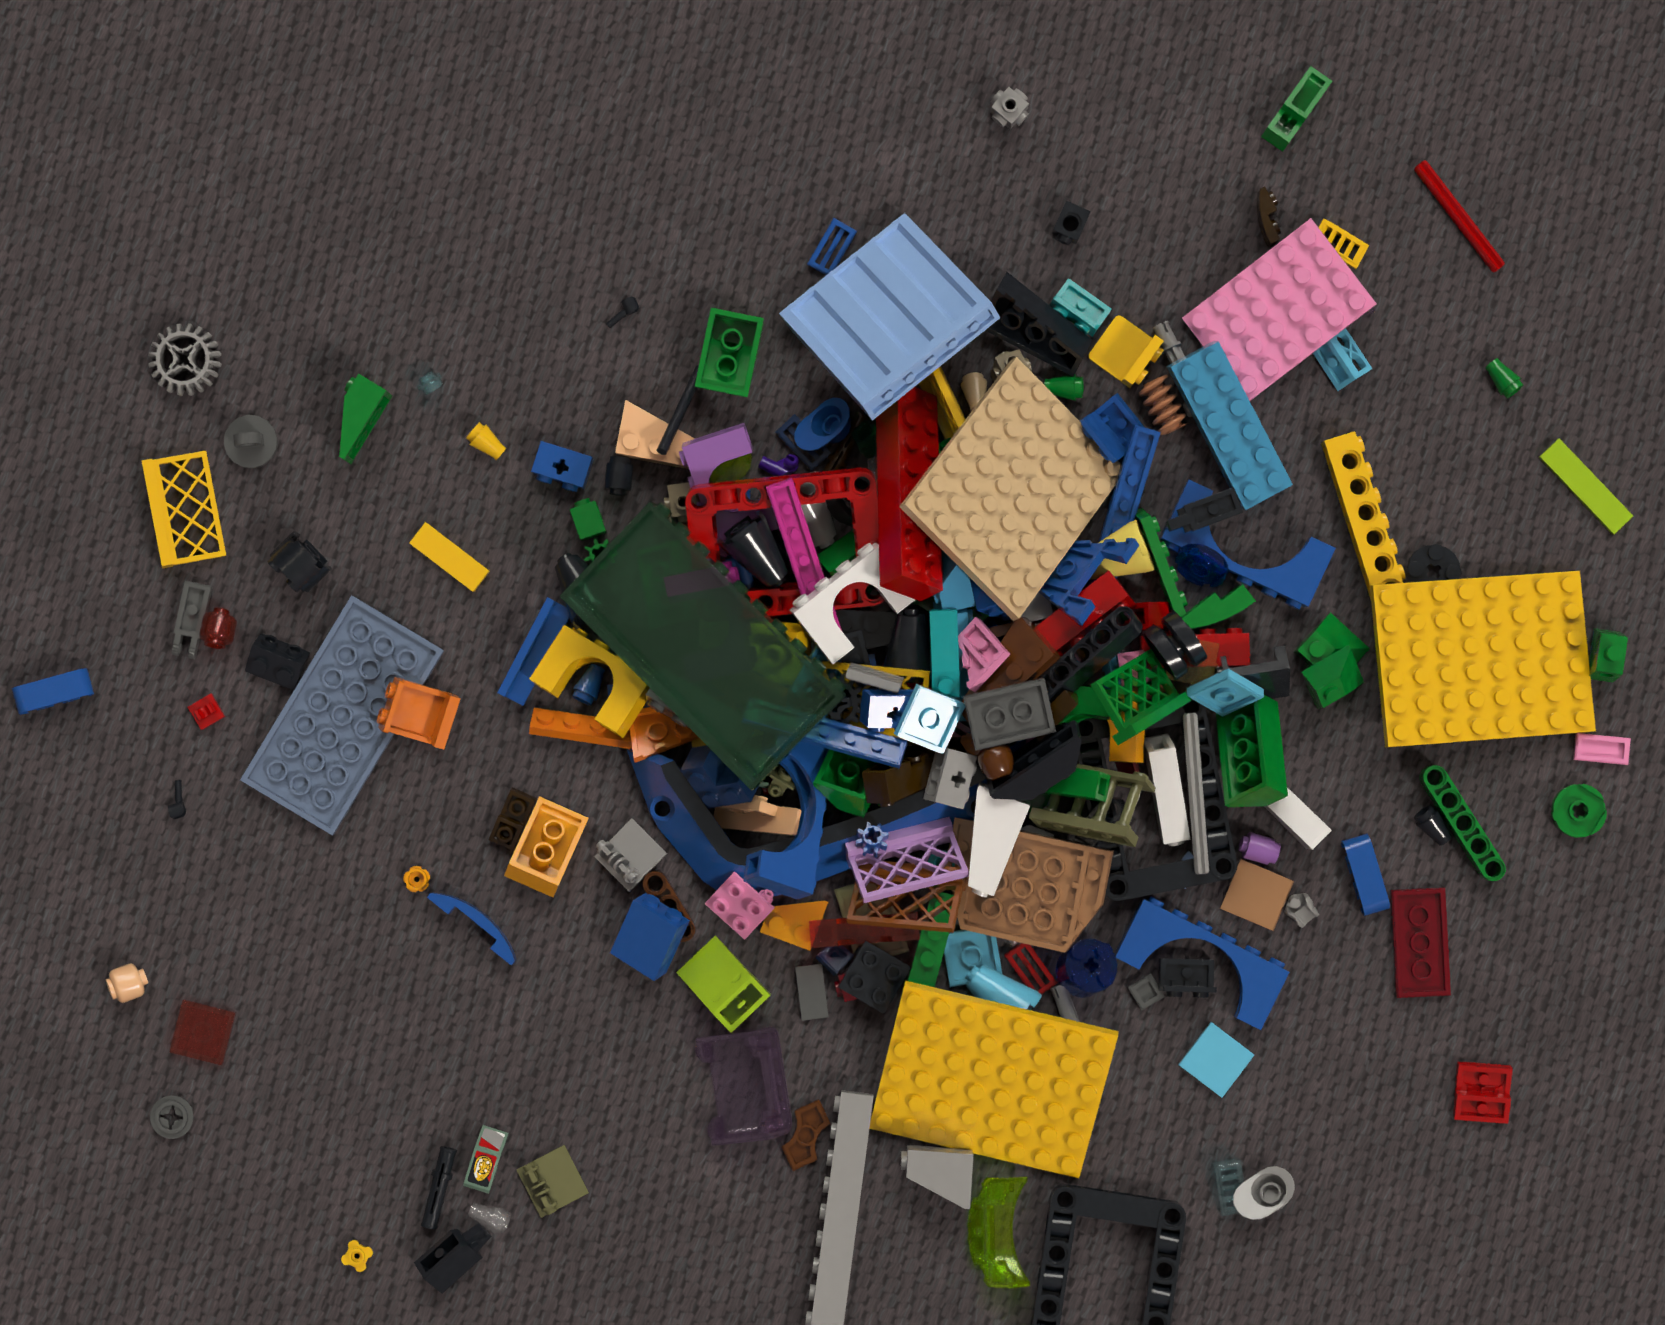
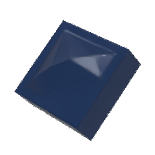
M834 937L815 958L835 976L854 955Z

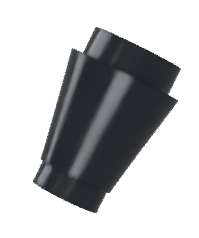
M1432 805L1424 807L1414 816V819L1417 821L1416 826L1437 842L1439 846L1444 845L1452 838L1437 808L1434 809Z

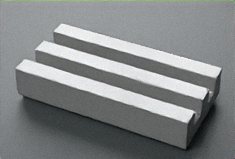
M852 662L845 676L846 679L894 693L899 692L904 677Z

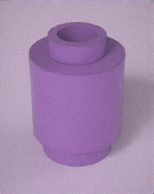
M1249 832L1247 836H1242L1238 850L1242 852V858L1268 865L1269 863H1276L1281 844L1275 842L1273 838Z

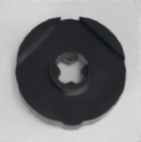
M1438 544L1427 545L1416 550L1409 558L1406 569L1408 583L1459 579L1462 574L1456 555L1450 549ZM1431 564L1433 567L1439 566L1438 574L1440 576L1438 578L1434 576L1429 578L1427 576L1429 572L1428 565Z

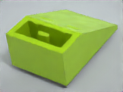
M716 935L676 972L730 1033L771 996V993Z

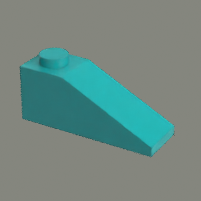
M957 609L929 610L930 688L951 698L960 697Z

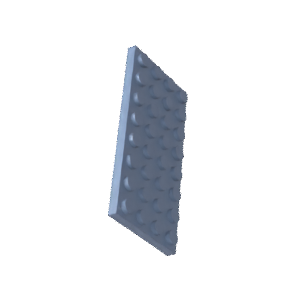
M351 595L240 780L327 833L334 835L394 736V733L382 732L378 728L379 724L377 723L378 713L386 705L387 698H385V692L389 682L393 683L394 677L424 685L443 655L444 650Z

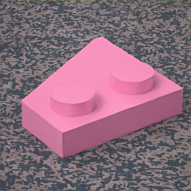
M977 617L958 635L959 648L962 650L963 667L967 669L969 681L966 684L971 691L976 692L1008 658L1010 653L984 622Z

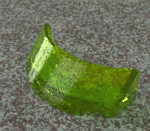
M1027 1176L987 1177L981 1183L982 1189L978 1197H973L968 1215V1243L974 1265L980 1266L984 1274L983 1281L988 1287L1010 1289L1030 1286V1281L1018 1261L1013 1241L1014 1210L1021 1190L1026 1182H1028Z

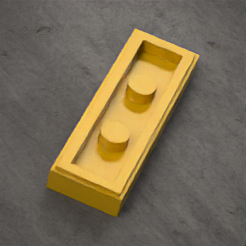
M427 522L423 524L410 541L412 546L472 592L477 589L490 572Z

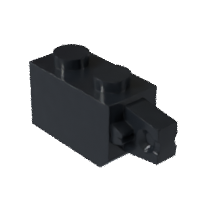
M480 1223L464 1233L458 1229L450 1230L418 1258L414 1264L423 1279L443 1294L483 1258L479 1250L492 1236Z

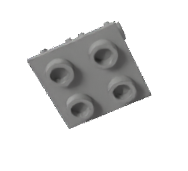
M631 818L610 841L605 842L601 840L597 843L596 848L598 850L594 857L630 892L667 853Z

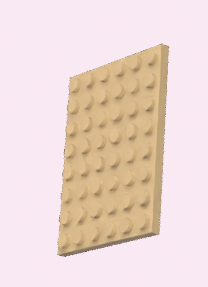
M1015 357L1010 360L899 507L1015 621L1024 613L1116 485L1122 464L1119 461L1112 463L1110 460L1108 461L1103 458L1096 442L1093 439H1089L1082 431L1080 421Z

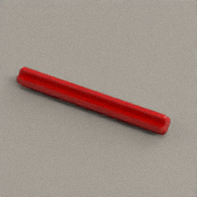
M1426 160L1419 163L1414 168L1416 174L1492 272L1498 271L1505 264L1503 259Z

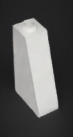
M1168 733L1144 738V755L1149 780L1156 787L1155 792H1152L1160 837L1163 844H1168L1169 846L1181 845L1185 840L1191 839L1176 748Z
M982 782L978 785L968 886L973 888V893L987 897L988 894L991 896L995 894L1031 802L1027 800L993 799L990 796L988 785Z
M1287 788V797L1264 807L1305 849L1313 850L1332 830Z

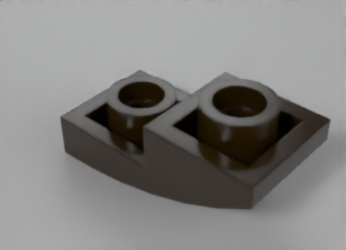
M1264 186L1257 193V216L1267 247L1280 240L1279 234H1281L1277 222L1269 218V216L1277 211L1275 207L1278 205L1277 199L1273 192H1268Z
M512 787L488 840L513 851L537 798Z

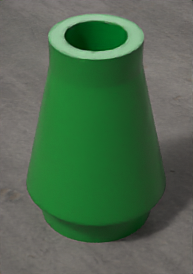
M1498 358L1485 367L1499 394L1504 395L1507 399L1524 386L1520 381L1522 378L1505 366Z
M1075 374L1074 376L1067 375L1045 379L1044 385L1054 396L1075 401L1076 398H1083V377Z

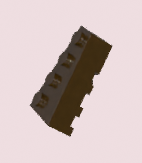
M951 737L947 748L966 753L965 748L960 742L961 737ZM921 745L907 746L900 768L876 762L864 770L862 776L867 803H876L880 807L891 806L896 801L926 788L935 751Z

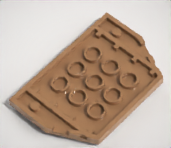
M955 817L953 833L969 871L974 820ZM1020 831L994 896L988 894L987 897H982L973 893V888L968 886L969 877H966V890L962 892L957 916L960 929L1064 953L1067 952L1104 904L1114 851ZM948 861L946 866L952 867V862Z

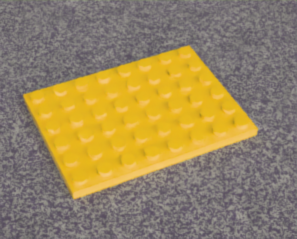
M1580 571L1370 586L1385 748L1596 731Z
M905 980L869 1129L953 1149L972 1150L974 1154L1079 1178L1118 1039V1031Z

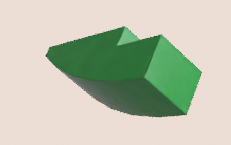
M1310 66L1261 137L1283 152L1330 86L1332 80Z
M1239 584L1221 599L1215 592L1210 593L1187 611V615L1181 618L1191 629L1207 626L1241 612L1256 602V600L1243 584Z

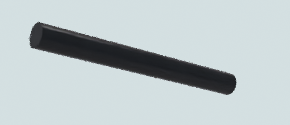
M696 365L658 445L657 452L661 455L667 454L697 390L695 382L699 365Z

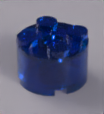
M1084 939L1073 944L1067 952L1061 954L1056 964V975L1061 986H1064L1071 995L1080 998L1091 997L1105 990L1113 984L1117 974V960L1112 947L1096 939Z

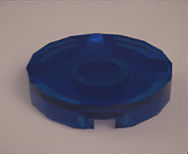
M1187 544L1181 547L1175 558L1179 573L1188 581L1199 586H1203L1204 583L1210 584L1209 587L1221 585L1229 572L1225 558L1216 550L1205 545Z

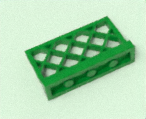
M1152 649L1090 684L1118 730V733L1112 736L1117 745L1139 734L1191 701L1186 691L1180 695L1178 694ZM1146 660L1151 666L1152 671L1146 668ZM1132 669L1138 672V679L1132 676ZM1118 677L1124 680V687L1118 684ZM1146 677L1152 680V686L1146 684ZM1102 685L1110 688V695L1107 694ZM1132 685L1138 688V695L1132 692ZM1160 685L1163 686L1167 695L1160 691ZM1118 693L1124 696V703L1118 700ZM1146 693L1152 695V702L1146 699ZM1132 701L1138 704V710L1132 708ZM1118 709L1125 712V722L1120 716Z

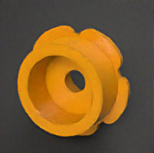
M421 866L411 867L409 871L405 872L403 878L406 888L411 892L426 890L429 886V872L426 869L423 870ZM419 877L420 880L416 882L414 879Z

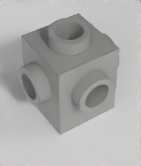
M1008 87L1004 92L1000 89L990 101L993 104L990 111L992 119L1001 127L1007 126L1010 130L1015 124L1020 126L1029 115L1027 112L1029 106L1027 96L1017 88L1012 90ZM1010 101L1015 105V108L1007 109L1005 103Z

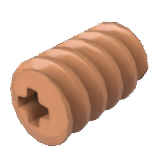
M1167 374L1144 384V388L1138 393L1141 397L1148 396L1143 404L1144 406H1153L1148 411V415L1158 416L1152 424L1154 426L1162 425L1158 432H1161L1160 435L1169 434L1189 424L1181 423L1186 417V413L1177 414L1176 412L1182 406L1181 403L1172 404L1177 394L1167 393L1173 387L1172 384L1163 385L1164 380L1168 377Z

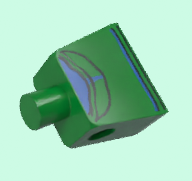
M1593 628L1589 656V676L1592 680L1613 683L1622 676L1628 641L1626 635L1621 632Z

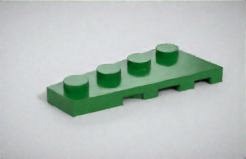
M1139 508L1135 515V520L1137 519L1143 527L1141 530L1148 550L1151 549L1152 554L1150 555L1157 575L1160 574L1161 576L1159 582L1169 603L1170 610H1174L1180 617L1187 615L1184 609L1188 605L1186 597L1182 590L1178 592L1175 582L1179 581L1176 570L1173 566L1169 567L1166 557L1170 556L1168 548L1164 541L1160 542L1157 532L1161 531L1155 516L1151 517L1144 509Z

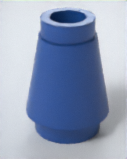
M591 663L573 687L574 693L572 697L591 706L593 701H597L605 670Z

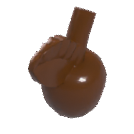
M971 732L961 737V744L967 752L977 755L979 767L989 780L1005 778L1013 772V755L1009 746L1002 744L975 751Z

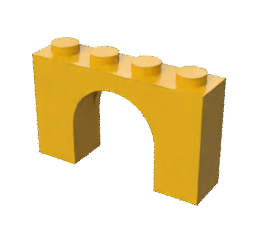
M564 625L529 679L541 689L558 698L573 674L582 666L591 663H601L609 666L613 674V688L595 720L603 727L624 738L646 703V693L654 682V679L651 678L653 673L641 665L638 669L630 665L632 660L620 652L616 656L608 651L610 647L598 639L595 642L590 641L586 638L588 634L582 629L578 628L575 630L574 627L571 629Z

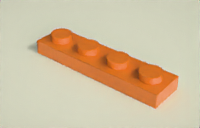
M535 707L533 709L529 734L632 749L630 728L624 738H621L600 725L595 720L596 716Z

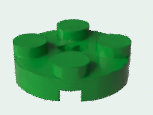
M1572 784L1561 789L1554 797L1551 806V818L1556 827L1570 837H1586L1598 832L1607 817L1603 796L1597 789L1586 784ZM1581 803L1584 805L1583 811L1586 813L1584 816L1579 815L1576 818L1572 808L1574 805L1579 806Z

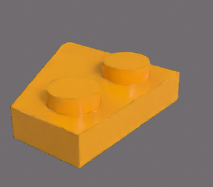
M824 900L774 906L775 908L764 919L760 932L810 951L828 902Z

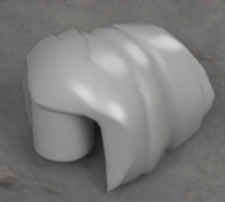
M1307 893L1294 894L1289 897L1285 914L1292 918L1299 927L1303 928L1310 920L1320 915Z

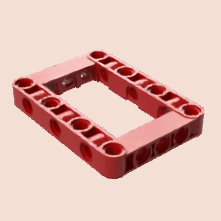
M860 467L705 483L692 486L686 495L685 505L693 569L721 563L720 550L717 543V511L730 509L747 511L771 508L772 504L766 486L789 478H793L801 505L825 503L828 499L847 498V500H850L856 557L859 556L857 552L868 543L871 545L877 543L879 545L878 497L875 475L871 470ZM858 477H866L870 481V485L866 489H859L855 486L854 482ZM810 482L815 486L816 490L814 493L806 495L802 493L801 485ZM757 488L761 492V497L758 500H751L746 495L747 490ZM697 493L703 494L707 499V503L697 506L693 503L692 496ZM797 582L783 583L777 588L772 586L765 587L764 585L749 589L738 588L739 593H743L746 609H743L745 619L792 614L790 611L794 607L792 603L801 596ZM856 582L844 587L837 594L833 604L835 610L875 606L881 604L884 598L880 593L875 596L869 595L866 592L867 586L870 585L869 583ZM762 595H768L772 598L773 603L765 607L759 604L758 598ZM696 599L697 610L703 620L707 622L729 620L725 610L720 605L717 611L709 612L705 609L704 604L710 599Z

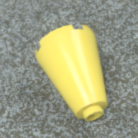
M1137 520L1130 521L1098 542L1103 543L1105 539L1126 542V538H1135L1139 547L1127 564L1105 558L1089 580L1098 579L1108 570L1115 577L1155 570Z

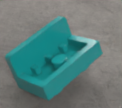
M1069 278L1049 304L1083 333L1089 334L1092 337L1112 310Z

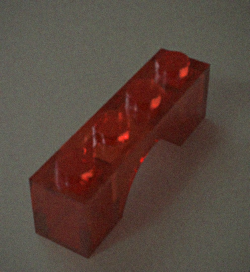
M911 912L907 917L910 920L917 921L918 912ZM897 913L883 914L882 916L883 918H891ZM847 917L809 920L811 948L863 944L865 940L869 943L920 940L919 930L848 924Z

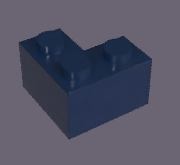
M714 744L693 747L680 770L708 809L751 802L762 781V777L750 760L727 763Z

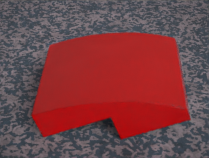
M1457 1061L1454 1120L1508 1124L1511 1105L1512 1066Z

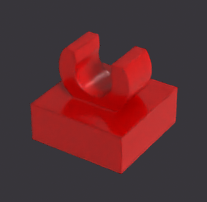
M212 693L188 706L201 730L226 717Z

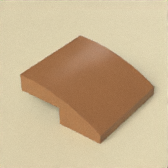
M1241 859L1220 909L1274 931L1294 881Z

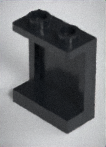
M1285 645L1274 647V661L1229 668L1263 688L1264 695L1271 699L1289 696L1290 666ZM1220 656V666L1216 667V673L1229 668L1226 656Z

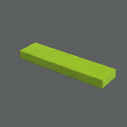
M1560 438L1538 457L1612 535L1633 517L1627 508Z

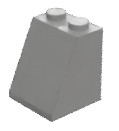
M907 1145V1151H901L900 1167L901 1170H905L906 1178L964 1209H970L974 1155L972 1150Z

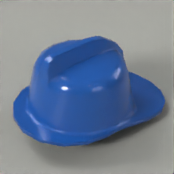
M831 398L824 401L817 409L805 417L795 431L794 440L797 446L802 450L814 451L828 443H838L846 438L851 428L850 409L847 403L841 398Z

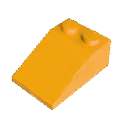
M539 796L504 876L554 897L589 818Z

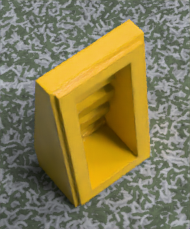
M1323 218L1318 226L1323 234H1325L1326 230L1331 232L1328 237L1330 243H1332L1336 235L1340 237L1335 250L1347 265L1357 269L1369 245ZM1347 240L1350 243L1344 254L1339 251L1344 241ZM1354 245H1356L1359 249L1352 260L1348 256Z

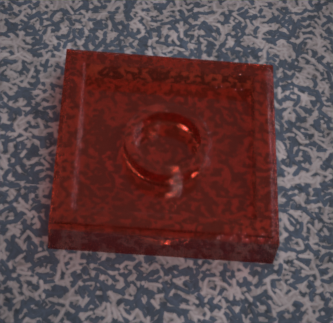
M184 999L169 1052L223 1065L236 1012Z

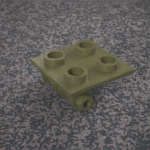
M565 1145L516 1169L541 1218L554 1213L557 1209L589 1193Z

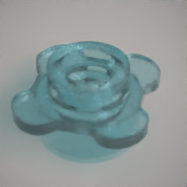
M431 371L419 379L420 384L417 385L418 390H422L427 395L443 385L440 379L441 374L438 372L434 375Z

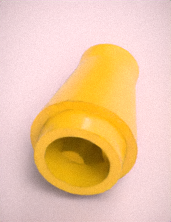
M480 422L466 437L470 442L469 445L493 457L495 460L506 450V447L501 444L487 425H482Z

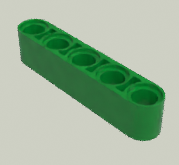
M1431 765L1422 769L1419 775L1421 785L1439 810L1442 818L1479 876L1487 881L1500 880L1506 872V866L1447 772L1438 765ZM1431 770H1435L1439 774V781L1435 785H1431L1427 780V775ZM1445 793H1450L1454 798L1453 805L1449 808L1442 804V796ZM1462 815L1468 820V826L1463 831L1459 830L1456 826L1457 818ZM1476 838L1480 839L1483 844L1482 850L1477 854L1471 850V843ZM1493 861L1497 865V872L1493 876H1488L1485 867L1487 863Z

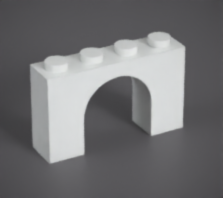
M877 543L864 545L857 552L859 556L851 562L846 560L835 569L837 571L836 574L829 579L824 577L814 585L815 590L808 596L806 594L799 596L792 603L794 607L790 609L791 613L832 664L836 663L854 648L836 624L833 616L834 600L844 587L856 582H865L873 585L890 608L897 614L915 600L880 587L879 545Z

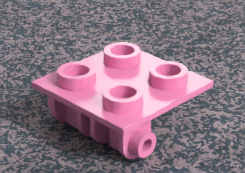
M734 871L705 902V905L745 940L775 908L771 905L774 894L768 889L761 890L758 893Z

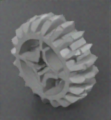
M189 323L185 331L181 324H176L175 333L172 328L167 327V337L161 333L157 335L162 340L160 345L156 342L151 344V346L157 349V352L148 353L149 357L156 359V361L148 364L149 367L152 369L158 368L152 373V377L155 379L161 377L158 385L161 387L167 385L169 393L176 389L179 396H183L185 388L190 396L194 395L193 387H196L202 393L204 388L201 383L204 382L211 386L213 383L208 379V376L212 375L217 378L219 375L212 368H219L222 365L220 362L214 361V358H219L222 355L220 351H212L218 346L216 341L209 342L212 335L207 332L202 336L203 328L200 326L193 332V325ZM186 338L197 341L194 345L190 344L184 349L174 344V342ZM203 348L205 364L201 370L196 360L201 353L200 350ZM169 349L173 355V362L167 372L164 358ZM176 351L186 356L189 353L190 355L188 356V360L190 361L189 363L193 366V368L189 365H185L184 363H182V360L180 356L176 353ZM186 370L191 371L196 376L186 381L173 379L177 374L179 375Z

